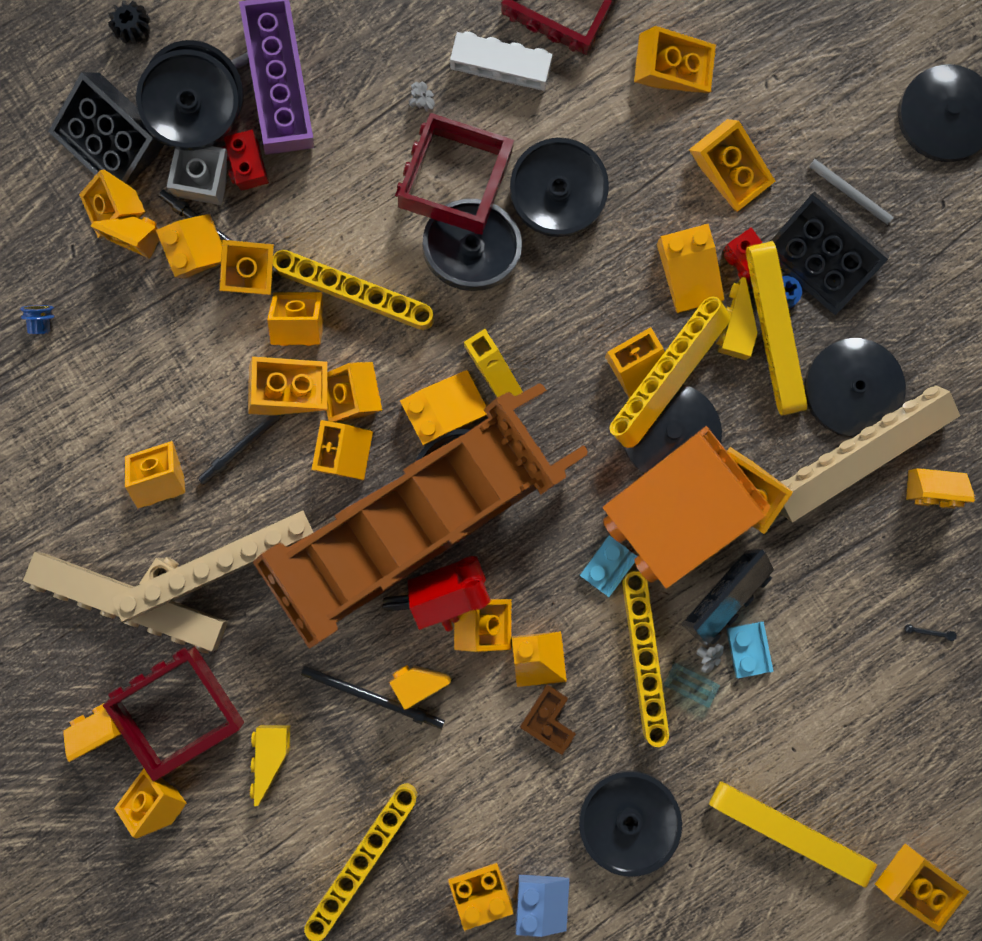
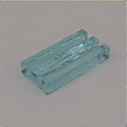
M673 662L663 685L710 708L720 685ZM679 670L713 687L711 692L676 675V671ZM672 679L707 695V700L672 684Z

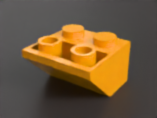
M650 327L608 351L605 358L630 399L665 351Z
M321 420L311 470L365 480L373 431Z
M919 468L908 470L906 500H914V505H939L940 508L955 509V507L963 508L965 503L975 501L967 473Z
M498 863L448 879L464 931L514 914L513 904Z

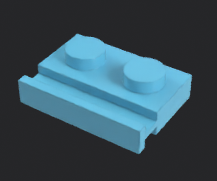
M609 535L579 576L607 597H610L635 563L634 559L637 555L633 554Z
M764 622L726 628L736 678L774 672Z

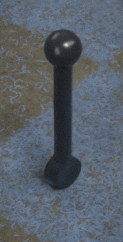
M907 624L904 627V631L907 634L914 632L944 637L948 641H954L957 638L956 633L953 631L945 633L915 628L911 624Z

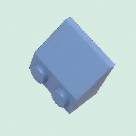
M534 875L518 876L516 935L543 937L567 931L569 878Z

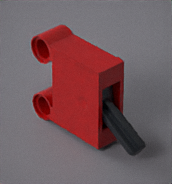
M469 556L459 562L408 580L409 594L383 598L382 608L388 612L410 609L419 630L441 622L445 630L449 632L453 630L452 622L456 623L459 621L458 615L482 609L491 600L484 585L486 578L477 556Z

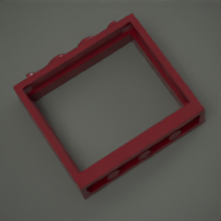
M502 0L501 14L509 17L511 22L517 21L525 25L531 32H540L546 35L550 41L562 43L568 46L572 52L576 50L587 56L616 0L603 1L586 36L513 0Z
M430 113L427 122L421 124L419 142L415 141L411 150L412 160L411 162L407 161L405 164L403 183L399 182L397 185L395 197H398V208L482 235L511 158L514 140ZM434 135L498 155L476 216L411 195Z
M195 646L188 651L185 647L172 655L173 660L165 663L164 660L150 668L152 672L144 677L142 673L129 681L130 686L124 690L121 686L108 694L110 698L102 705L153 782L239 731L244 724V720ZM189 661L227 721L160 761L121 701Z

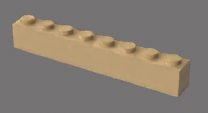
M939 386L926 389L922 395L914 400L905 402L901 408L885 415L881 421L873 426L864 428L854 438L842 442L832 452L823 454L813 464L801 468L794 476L781 481L793 493L780 513L793 523L960 417L951 392Z
M304 511L298 512L111 597V600L121 622H128L254 564L253 561L261 553L279 543L289 547L312 534L313 530Z
M34 552L23 579L24 582L31 584L30 588L43 593H45V590L54 592L53 597L63 601H68L69 598L78 601L77 606L91 610L92 607L101 610V615L115 619V616L119 617L111 597L134 587L51 555ZM171 601L123 623L133 627H138L140 624L148 627L147 632L157 636H162V633L172 636L171 641L185 645L188 642L195 645L199 652L208 654L209 651L218 650L228 621Z

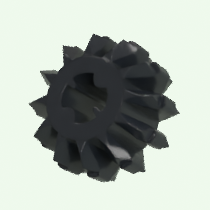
M122 0L121 7L114 5L115 12L108 13L111 19L108 22V26L113 30L112 34L116 39L121 38L125 44L130 39L134 44H137V38L139 37L145 40L143 33L151 32L148 25L151 19L146 14V9L141 5L138 6L133 0L129 5L124 0Z

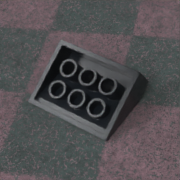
M81 72L48 131L94 175L100 170H106L129 186L153 162L164 147V144L155 139L145 128L137 106L100 72Z
M815 191L770 240L776 246L780 268L790 277L795 278L807 292L834 315L852 299L889 259V255Z
M763 549L746 550L681 625L703 645L715 644L722 636L720 631L726 624L728 626L733 624L739 616L737 613L743 605L747 607L756 597L754 592L759 587L764 588L772 579L770 574L774 571V568L767 553Z

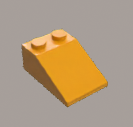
M654 26L639 34L634 82L653 88L711 93L716 45Z
M726 119L689 149L700 169L737 212L775 182L774 177L740 121Z
M709 224L660 236L657 247L676 313L696 309L709 297H717L721 302L724 301L716 248Z
M266 357L251 358L249 365L248 414L282 415L327 410V362Z
M467 370L423 388L400 400L424 447L427 443L452 430L462 429L487 416L483 410L486 408V405Z
M729 447L727 450L729 455L771 506L766 517L752 526L765 535L793 491L753 461Z
M906 843L875 882V885L894 902L938 932L941 931L969 893L966 888Z

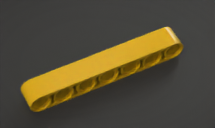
M773 241L749 246L746 248V257L778 412L783 416L807 410V400L776 246Z
M279 250L273 255V266L285 278L419 330H427L434 323L432 309L427 304L288 250ZM290 259L291 264L289 267L280 268L282 260ZM306 268L314 269L310 277L302 276ZM333 276L337 278V282L333 286L325 285L328 277ZM353 285L360 287V291L356 295H349L347 293L349 287ZM380 294L383 296V300L379 304H372L370 299L373 295ZM397 303L406 305V309L402 313L393 311V307ZM426 312L429 314V318L425 322H419L416 320L417 314Z
M709 297L701 303L612 421L610 433L624 447L632 448L640 442L728 325L731 315L719 298Z
M631 571L622 579V587L643 735L650 745L662 747L669 740V730L648 582L640 572ZM634 575L638 576L641 580V585L636 590H632L628 585L630 577ZM639 600L644 604V611L636 615L632 611V605L635 601ZM640 626H645L648 630V635L643 640H638L635 635L636 629ZM649 651L652 656L651 661L646 665H642L639 661V656L642 652ZM646 677H653L655 680V685L650 690L643 688V681ZM656 702L659 706L658 712L654 715H648L646 712L647 705ZM654 728L662 730V736L658 740L650 738V732Z
M719 781L708 803L720 812L862 887L867 888L877 867V864L870 859L722 781Z
M404 783L395 790L312 912L304 928L305 935L309 940L321 941L326 937L412 810L417 799V791L413 785ZM402 791L409 792L412 800L408 803L402 802L398 797L399 793ZM387 813L395 814L397 822L394 824L387 823L384 815ZM374 834L379 835L383 843L381 845L372 844L370 836ZM358 856L365 857L368 865L364 867L358 866L355 858ZM341 879H351L353 887L345 888L341 884ZM335 900L339 908L335 910L330 909L326 901ZM312 922H321L324 930H314Z

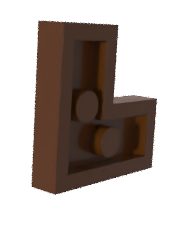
M546 684L519 727L563 755L576 735V732L556 720L568 697Z

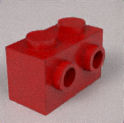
M253 129L225 136L226 146H222V148L227 150V161L230 160L232 169L228 171L232 184H237L241 191L269 184L258 139Z
M752 227L730 241L723 249L725 252L724 258L728 264L735 266L739 272V279L742 277L746 278L747 285L751 289L753 287L746 257V248L763 243Z

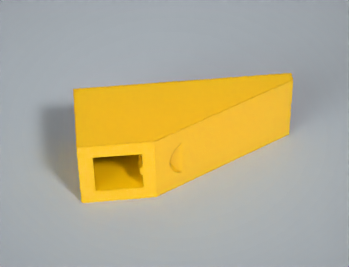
M742 277L737 284L733 283L729 297L733 298L731 307H726L731 315V319L717 338L716 344L719 345V353L747 360L751 357L758 332L746 278Z
M486 329L464 341L465 349L497 398L507 392L512 393L514 396L523 393Z
M260 725L256 728V732L252 733L251 744L252 747H255V757H252L251 773H255V782L251 783L250 798L254 799V806H259L262 803L290 752L291 725Z

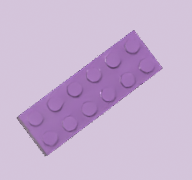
M289 0L239 1L265 155L314 148Z

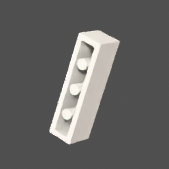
M457 32L450 58L452 70L545 91L552 62V54L544 49L536 48L533 50L525 48L519 43L507 44L493 37L481 38L472 32Z

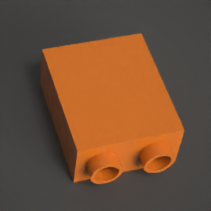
M705 426L602 508L608 514L603 519V523L609 534L619 543L627 539L638 552L639 556L634 561L643 577L651 583L659 579L667 589L766 517L771 506L709 428Z

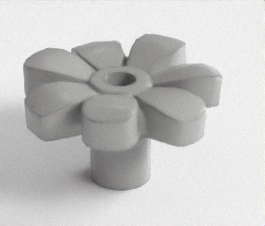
M423 81L420 83L414 82L411 85L413 97L409 99V104L412 108L417 106L419 108L424 107L429 112L435 106L432 99L434 94L427 90V84Z
M718 643L714 648L706 649L701 646L698 649L697 655L703 658L701 663L704 664L701 671L707 674L713 670L714 665L718 667L724 649L722 645Z

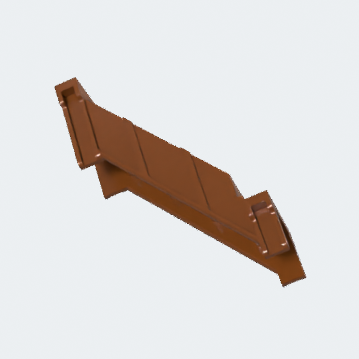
M537 384L517 396L512 395L510 392L499 396L483 409L489 417L488 419L459 438L403 469L405 473L403 476L334 516L336 518L335 521L289 547L279 543L261 553L253 561L309 649L336 632L338 629L336 623L378 597L391 586L536 489L540 494H543L566 478V469L588 454L587 449L583 445L553 465H550L528 433L526 427L515 412L534 402L547 391L542 384Z

